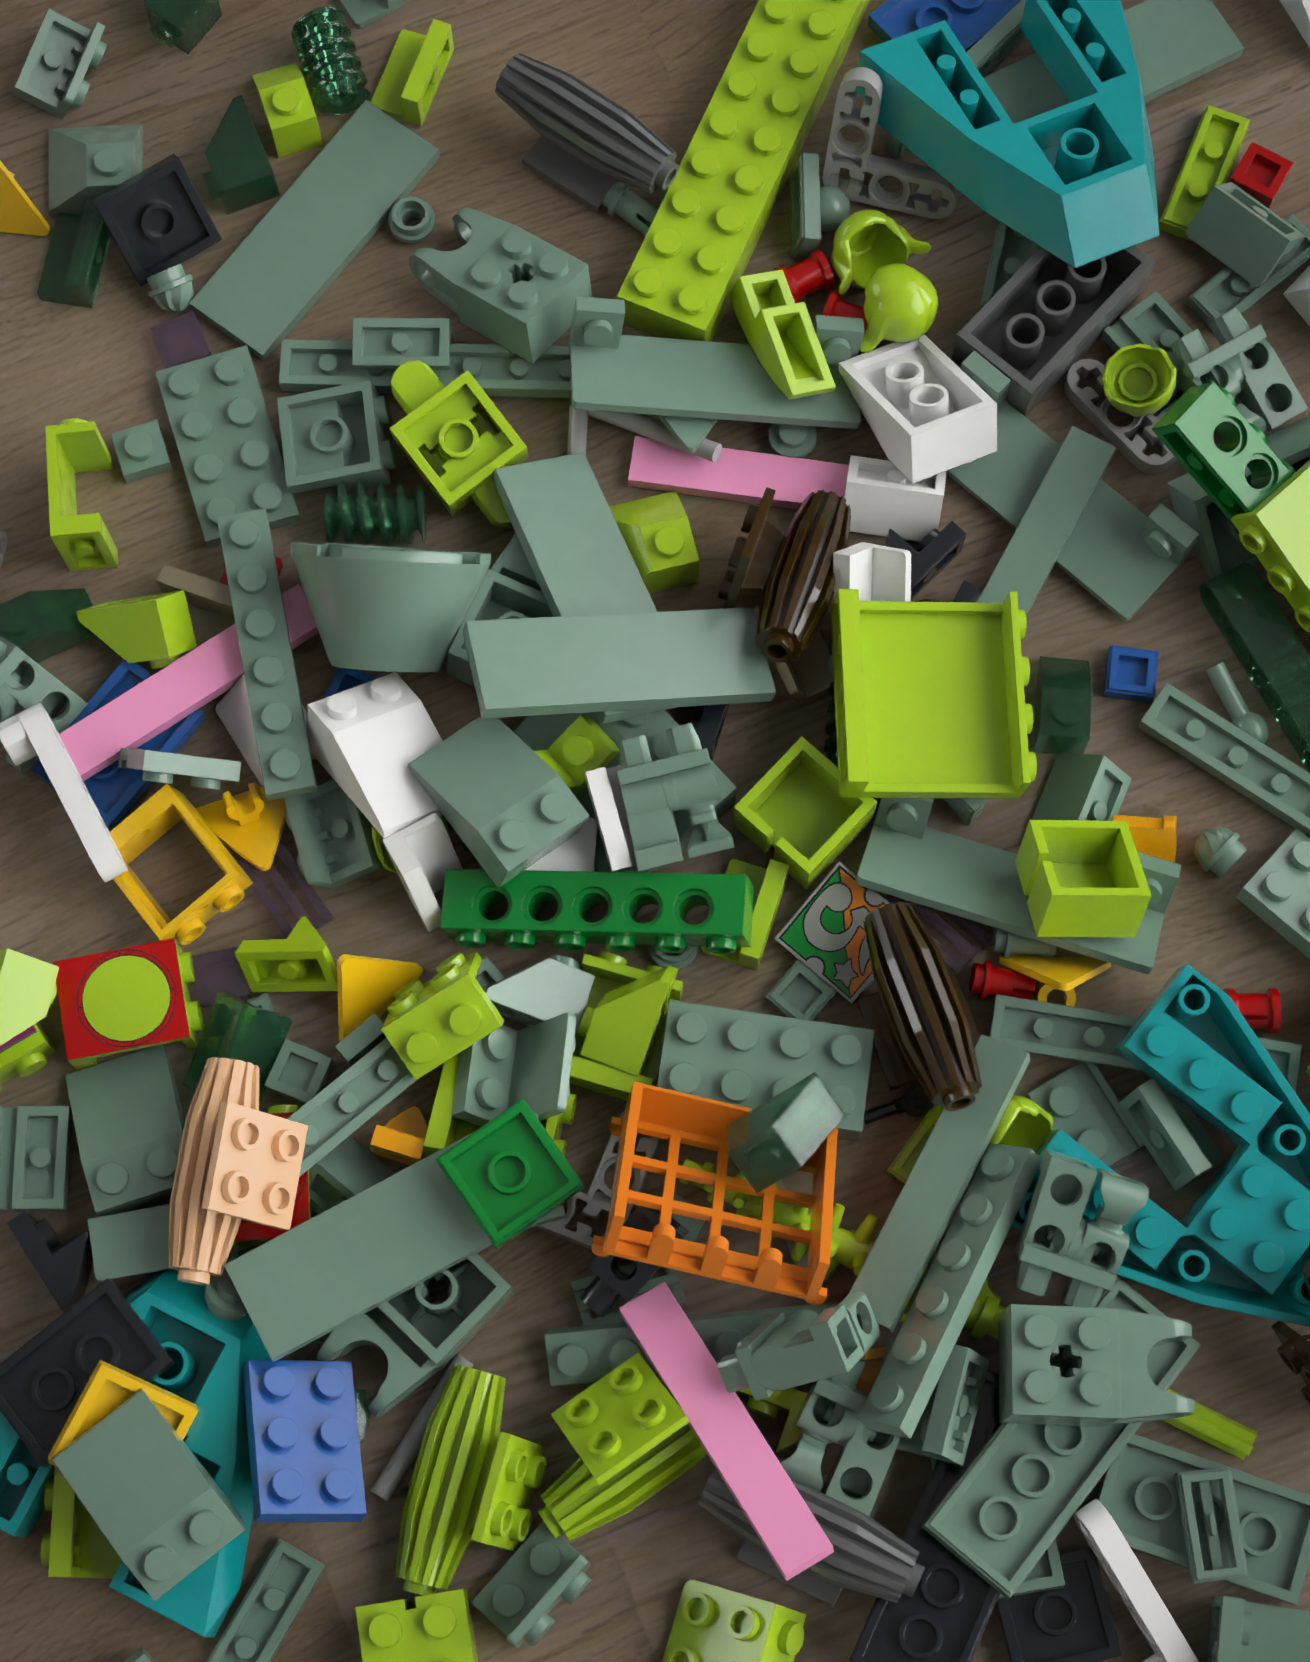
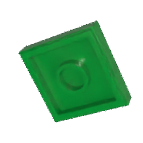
M524 1098L435 1159L496 1250L585 1188L581 1179Z

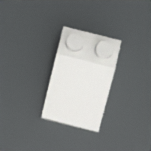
M925 334L916 341L894 342L872 350L869 353H864L838 363L841 376L887 458L912 484L997 451V403Z
M396 672L307 704L310 752L383 838H387L433 813H437L439 816L443 815L407 767L410 762L443 740L422 701Z

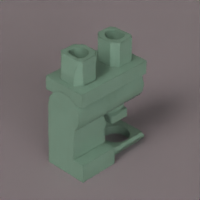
M1237 308L1208 323L1220 344V347L1210 352L1198 329L1170 344L1176 361L1181 368L1176 371V383L1178 387L1182 386L1183 394L1191 387L1214 382L1217 386L1227 390L1234 399L1236 395L1239 396L1242 403L1236 404V409L1248 423L1254 424L1263 433L1309 409L1276 352L1265 340L1267 335L1261 324L1250 329Z
M0 636V723L14 716L18 706L26 710L41 702L60 734L71 725L88 703L25 654L20 648ZM66 705L64 712L60 716L55 717ZM8 753L6 755V761L24 775L39 759L37 755L16 766Z
M692 723L665 729L672 757L652 761L646 735L619 741L622 769L616 771L630 827L638 872L685 860L673 814L674 811L682 809L689 811L691 824L693 825L692 835L687 848L689 859L735 847L731 833L717 819L713 804L718 800H722L708 749H702L700 739Z
M1045 1148L1039 1167L1041 1172L1023 1222L1021 1234L1014 1248L1019 1258L1015 1284L1020 1290L1044 1296L1052 1271L1070 1277L1062 1298L1065 1304L1073 1307H1095L1103 1289L1113 1290L1117 1278L1116 1274L1130 1242L1129 1235L1121 1230L1122 1226L1126 1225L1130 1217L1146 1205L1149 1189L1142 1182L1101 1168L1095 1169L1090 1163ZM1096 1179L1099 1183L1103 1205H1098L1095 1219L1088 1221L1082 1219Z
M851 1291L839 1305L824 1309L820 1315L807 1309L798 1310L787 1319L783 1311L769 1315L750 1335L744 1336L737 1343L734 1354L724 1356L717 1363L718 1370L729 1393L750 1388L754 1400H760L769 1397L775 1390H784L848 1373L878 1340L880 1333L879 1325L866 1294L861 1291ZM856 1309L861 1316L863 1330L858 1323Z
M860 1359L848 1373L812 1383V1387L795 1421V1425L802 1431L796 1443V1450L785 1459L778 1458L791 1480L820 1492L823 1485L820 1466L826 1445L832 1443L841 1445V1451L833 1469L830 1470L822 1488V1493L870 1516L898 1446L900 1436L870 1430L858 1419L870 1394L856 1388V1384L866 1364L865 1360Z

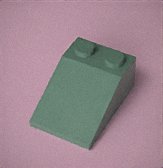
M481 716L410 762L407 766L498 888L576 835L590 816L559 774L499 718L482 719Z
M165 1045L153 1046L66 1074L65 1079L81 1163L95 1213L99 1216H107L146 1209L169 1202L186 1117Z
M142 1388L52 1457L58 1469L119 1557L154 1601L245 1531L241 1514Z

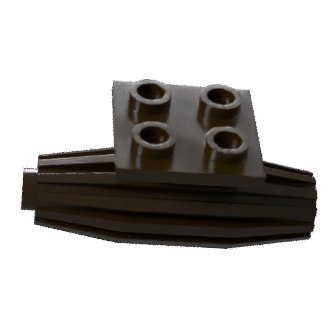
M766 487L760 506L752 503L749 505L741 528V532L749 535L748 538L740 536L736 539L728 566L737 569L736 572L726 571L718 598L726 600L724 609L736 607L740 594H761L755 635L757 648L760 647L763 655L774 662H790L793 659L796 661L803 655L827 616L835 593L833 589L836 583L835 573L833 572V553L848 547L851 508L850 505L846 504V499L843 496L839 497L836 495V492H825L824 490H818L817 493L812 492L805 498L782 534L766 520L776 490Z
M888 903L881 908H876L865 917L863 924L873 978L878 992L857 998V1004L866 1028L875 1030L873 1047L890 1091L920 1082L934 1106L945 1107L947 1111L964 1109L974 1103L976 1100L975 1094H978L980 1088H982L975 1053V1046L980 1035L953 969H947L942 954L909 903Z

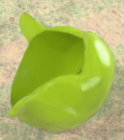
M865 209L853 213L839 225L833 239L831 265L841 279L839 294L844 295L850 285L855 288L865 289L870 277L879 268L890 263L905 264L910 254L926 253L931 249V245L927 242L915 240L905 228L881 211Z
M901 263L884 265L872 274L865 288L864 314L867 320V329L859 350L862 353H869L882 340L900 343L916 341L930 329L939 304L937 291L925 275L915 268Z

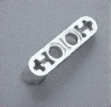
M41 702L1 722L0 740L16 766L38 755L103 881L106 883L127 872V865Z
M1094 1499L1077 1510L1073 1517L1080 1531L1154 1652L1153 1655L1142 1662H1199L1117 1524L1098 1499Z

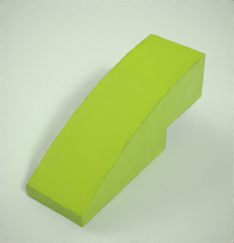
M783 269L739 277L729 294V299L750 346L777 387L789 400L833 392L836 385L805 302L795 303Z

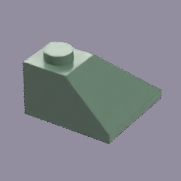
M142 124L49 129V214L51 217L99 214L91 200L143 171Z

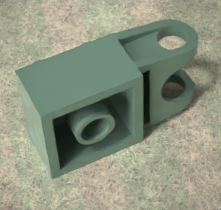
M461 208L451 219L454 223V233L464 246L453 251L418 248L409 257L411 271L423 288L459 315L460 323L527 361L534 363L570 328L576 296L592 297L588 264L515 224L472 208Z
M516 533L491 570L488 569L448 651L446 675L474 687L463 635L466 621L553 617Z
M476 1253L333 1330L320 1348L316 1359L318 1361H336L338 1358L349 1354L361 1346H374L383 1350L388 1360V1373L385 1381L379 1388L377 1396L368 1407L370 1413L375 1418H379L439 1373L515 1293L512 1286ZM435 1281L440 1286L445 1281L451 1283L447 1290L450 1297L443 1303L437 1301L435 1304H431L428 1302L432 1297L428 1287Z
M1010 1304L998 1314L999 1423L1107 1427L1108 1425L1173 1419L1194 1414L1195 1403L1193 1399L1184 1398L1176 1393L1160 1389L1151 1380L1147 1370V1357L1151 1348L1169 1342L1187 1341L1188 1338H1192V1325L1182 1320L1118 1308ZM1055 1356L1062 1358L1067 1366V1372L1063 1374V1377L1061 1376L1060 1368L1050 1364V1360Z

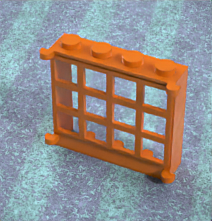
M633 1081L623 1118L613 1116L611 1118L610 1132L614 1136L620 1137L606 1235L605 1238L594 1235L591 1247L592 1252L600 1257L617 1256L804 1299L811 1305L824 1303L827 1297V1288L822 1287V1284L830 1266L838 1129ZM637 1133L669 1140L666 1162L634 1155ZM680 1143L717 1151L715 1173L678 1165ZM729 1154L764 1162V1184L727 1176ZM777 1166L812 1173V1195L775 1187ZM632 1168L665 1175L662 1197L629 1190ZM676 1178L714 1186L711 1208L673 1200ZM725 1189L762 1197L761 1220L724 1212ZM774 1200L810 1208V1231L772 1223ZM627 1203L660 1210L659 1223L655 1226L653 1232L622 1226ZM672 1213L710 1222L707 1244L675 1238L676 1230L670 1225ZM721 1225L759 1233L758 1255L753 1256L729 1250V1241L725 1237L720 1236ZM771 1236L808 1244L807 1268L782 1262L783 1255L781 1251L776 1248H770Z

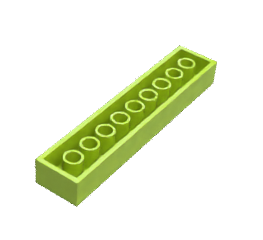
M871 0L758 1L680 163L678 173L669 186L617 295V299L625 300L623 324L658 338L712 342L730 303L729 294L748 265Z

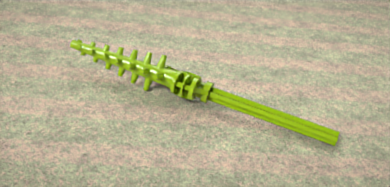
M686 1158L683 1164L686 1167L715 1173V1166L710 1162L700 1165ZM738 1172L734 1178L746 1180L747 1175ZM678 1179L683 1184L690 1182L708 1192L706 1199L712 1203L714 1186ZM725 1189L724 1201L737 1208V1215L746 1217L751 1215L761 1220L762 1197ZM774 1200L772 1223L810 1231L811 1214L808 1213L809 1208ZM839 1203L833 1206L830 1266L824 1280L827 1281L839 1264L852 1269L855 1275H859L875 1243L871 1241L878 1220L875 1215L868 1214L855 1232L854 1230H846L840 1227L845 1207ZM795 1242L791 1258L795 1261H800L809 1249V1245ZM942 1242L926 1267L900 1319L901 1322L905 1321ZM987 1278L964 1325L969 1328L968 1334L980 1340L985 1334L998 1339V1314L1005 1309L999 1305L1001 1297L992 1289ZM1168 1388V1390H1167V1392L1176 1393V1394H1178V1395H1180V1396H1182V1397H1184V1398H1188V1397H1186V1396H1184V1395H1182V1394H1179V1393H1177V1392H1175V1391H1173V1390H1171V1389H1169V1388ZM1194 1401V1414L1163 1420L1242 1460L1251 1453L1253 1442L1257 1437V1431Z

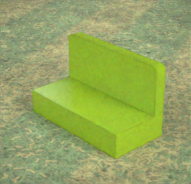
M433 19L427 35L406 29L401 30L370 103L393 118L422 127L454 51L451 24Z
M737 859L730 860L725 874H747L754 887L751 947H736V952L733 954H715L707 952L705 946H701L702 953L758 971L788 879L790 865L770 859L768 867L765 869Z

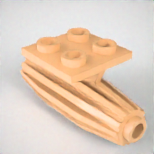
M222 1057L208 1058L185 1118L169 1211L168 1267L179 1271L177 1280L181 1282L209 1285L211 1276H222L225 1268L224 1265L228 1260L242 1219L280 1230H290L308 1125L259 1111V1066L249 1062Z

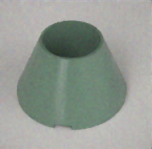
M290 543V554L330 665L347 669L386 672L441 671L448 656V651L491 564V553L462 550L457 552L433 548L363 544Z

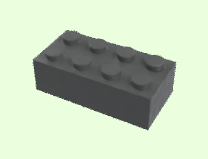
M1134 245L1074 268L1040 246L957 333L952 360L961 366V363L975 350L1011 380L1006 401L1026 417L1069 371L1071 366L1102 336L1103 330L1111 326L1147 288L1155 261Z

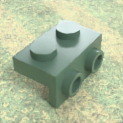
M48 8L11 94L61 119L64 118L71 106L79 109L90 87V83L83 80L88 67L96 70L107 47L106 43L100 41L106 26L96 22L93 29L90 30Z
M334 779L317 786V792L284 798L286 805L285 820L294 834L299 853L297 858L298 867L309 885L337 889L383 868L372 842V825Z

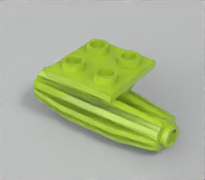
M639 1352L551 1413V1416L580 1457L540 1496L546 1506L537 1512L555 1538L565 1533L569 1540L572 1541L630 1513L707 1456L706 1451L688 1423L690 1421Z
M457 1364L454 1365L426 1425L403 1506L395 1571L396 1577L405 1579L402 1590L422 1596L435 1594L436 1588L447 1590L470 1539L517 1551L519 1543L524 1541L529 1533L532 1522V1512L529 1510L534 1488H538L541 1485L545 1475L546 1458L543 1455L546 1447L509 1433L500 1432L506 1382L504 1377Z

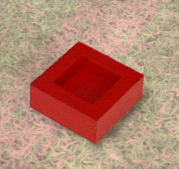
M1252 142L1229 182L1234 183L1269 208L1288 177L1294 162Z

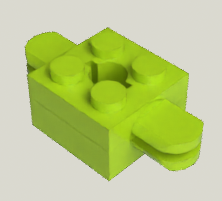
M408 361L400 365L392 376L391 388L395 400L407 415L389 428L393 441L451 516L474 501L492 525L501 529L512 528V523L492 481V476L496 468L523 464L529 458L525 443L468 370L447 386H444L433 370L422 361Z

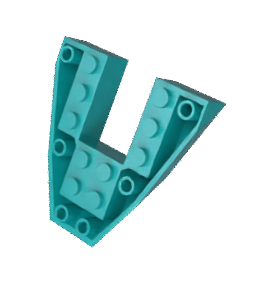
M1026 0L1020 29L1070 103L1013 124L945 20L860 51L858 67H866L875 71L883 82V96L877 124L986 213L1074 268L1159 236L1153 146L1140 75L1121 0ZM856 86L855 90L864 102L866 96L865 88Z
M1186 964L1174 971L1115 1050L1149 1077L1154 1078L1158 1084L1237 1144L1238 1147L1181 1222L1177 1221L1148 1198L1146 1205L1134 1213L1128 1223L1122 1226L1121 1230L1129 1235L1130 1242L1117 1274L1197 1304L1310 1327V1293L1302 1274V1269L1305 1268L1304 1263L1310 1259V1113L1230 996L1189 964ZM1061 1129L1052 1130L1035 1152L1042 1160L1046 1148L1090 1163L1095 1169L1101 1168L1116 1173ZM1039 1167L1011 1225V1228L1020 1234L1041 1172ZM1096 1179L1082 1219L1088 1221L1095 1219L1098 1205H1103L1099 1183Z
M169 1269L155 1272L126 1293L124 1297L175 1361V1364L158 1376L151 1384L197 1405L199 1411L186 1434L188 1438L185 1444L241 1514L245 1531L156 1601L151 1598L123 1561L109 1587L203 1637L215 1638L241 1587L254 1513L243 1367L248 1360L272 1359L248 1313L243 1318L235 1321H227L216 1317L209 1310L204 1296L206 1285L178 1281L179 1271ZM0 1412V1529L12 1536L28 1539L45 1508V1485L51 1478H54L55 1466L50 1464L46 1468L42 1467Z

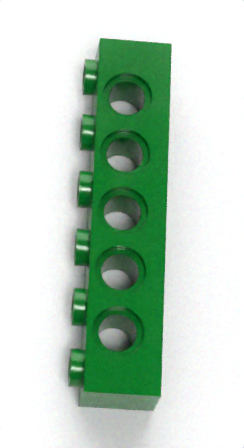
M1211 382L1189 388L1151 429L1231 521V518L1236 514L1252 512L1296 471L1287 462L1280 460L1266 444L1267 439L1264 433L1254 424L1248 423L1235 407L1236 403L1232 395L1224 388ZM1214 430L1220 436L1221 443L1219 449L1214 443ZM1246 466L1249 468L1252 476L1250 485L1245 478Z
M446 869L440 928L452 940H455L456 945L465 948H483L486 946V941L505 942L504 945L513 949L535 948V942L554 943V947L570 951L583 950L586 943L604 944L605 949L617 952L634 951L635 945H655V950L666 953L684 952L686 946H705V950L710 953L733 954L736 952V947H751L754 887L747 874L524 870L498 888L485 870ZM501 901L508 902V909L503 917L497 920H488V912L495 903ZM550 902L558 903V910L553 918L547 921H537V913L543 905ZM599 903L608 904L607 914L602 920L593 923L586 921L587 913L592 906ZM649 904L659 906L658 914L654 920L645 924L636 922V915L642 907ZM700 905L710 908L708 917L702 923L696 925L686 923V916L692 908Z

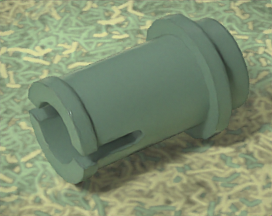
M620 181L616 182L603 200V205L608 208L607 213L612 217L617 214L640 231L643 236H646L658 210L634 193V186L624 185Z
M995 927L992 928V952L1001 953L1002 958H1009L1010 953L1041 955L1053 958L1056 953L1057 946Z

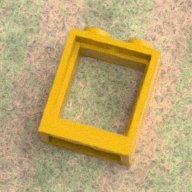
M169 784L164 785L110 831L128 868L127 872L113 880L161 941L175 938L179 945H187L193 942L205 931L206 922L219 911L221 913L227 912L238 905L245 896L243 891L253 884L249 876L186 796ZM180 820H183L222 869L225 876L171 920L128 864Z

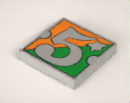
M839 861L774 939L851 1004H854L857 998L862 995L874 980L863 921L873 910L881 908L889 902L875 890L857 885L855 883L857 875Z

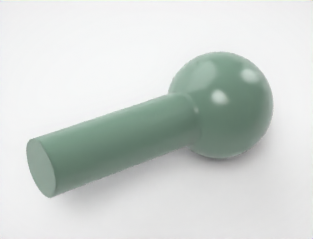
M1224 662L1205 670L1232 720L1231 723L1265 744L1269 736L1268 724L1261 715L1249 711Z

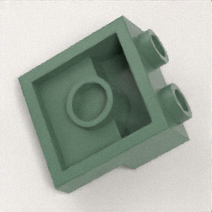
M371 380L277 398L286 484L292 494L339 485L343 492L390 483L389 469L397 468V455L393 441L391 439L385 440L383 425L392 423V414L387 396H380Z

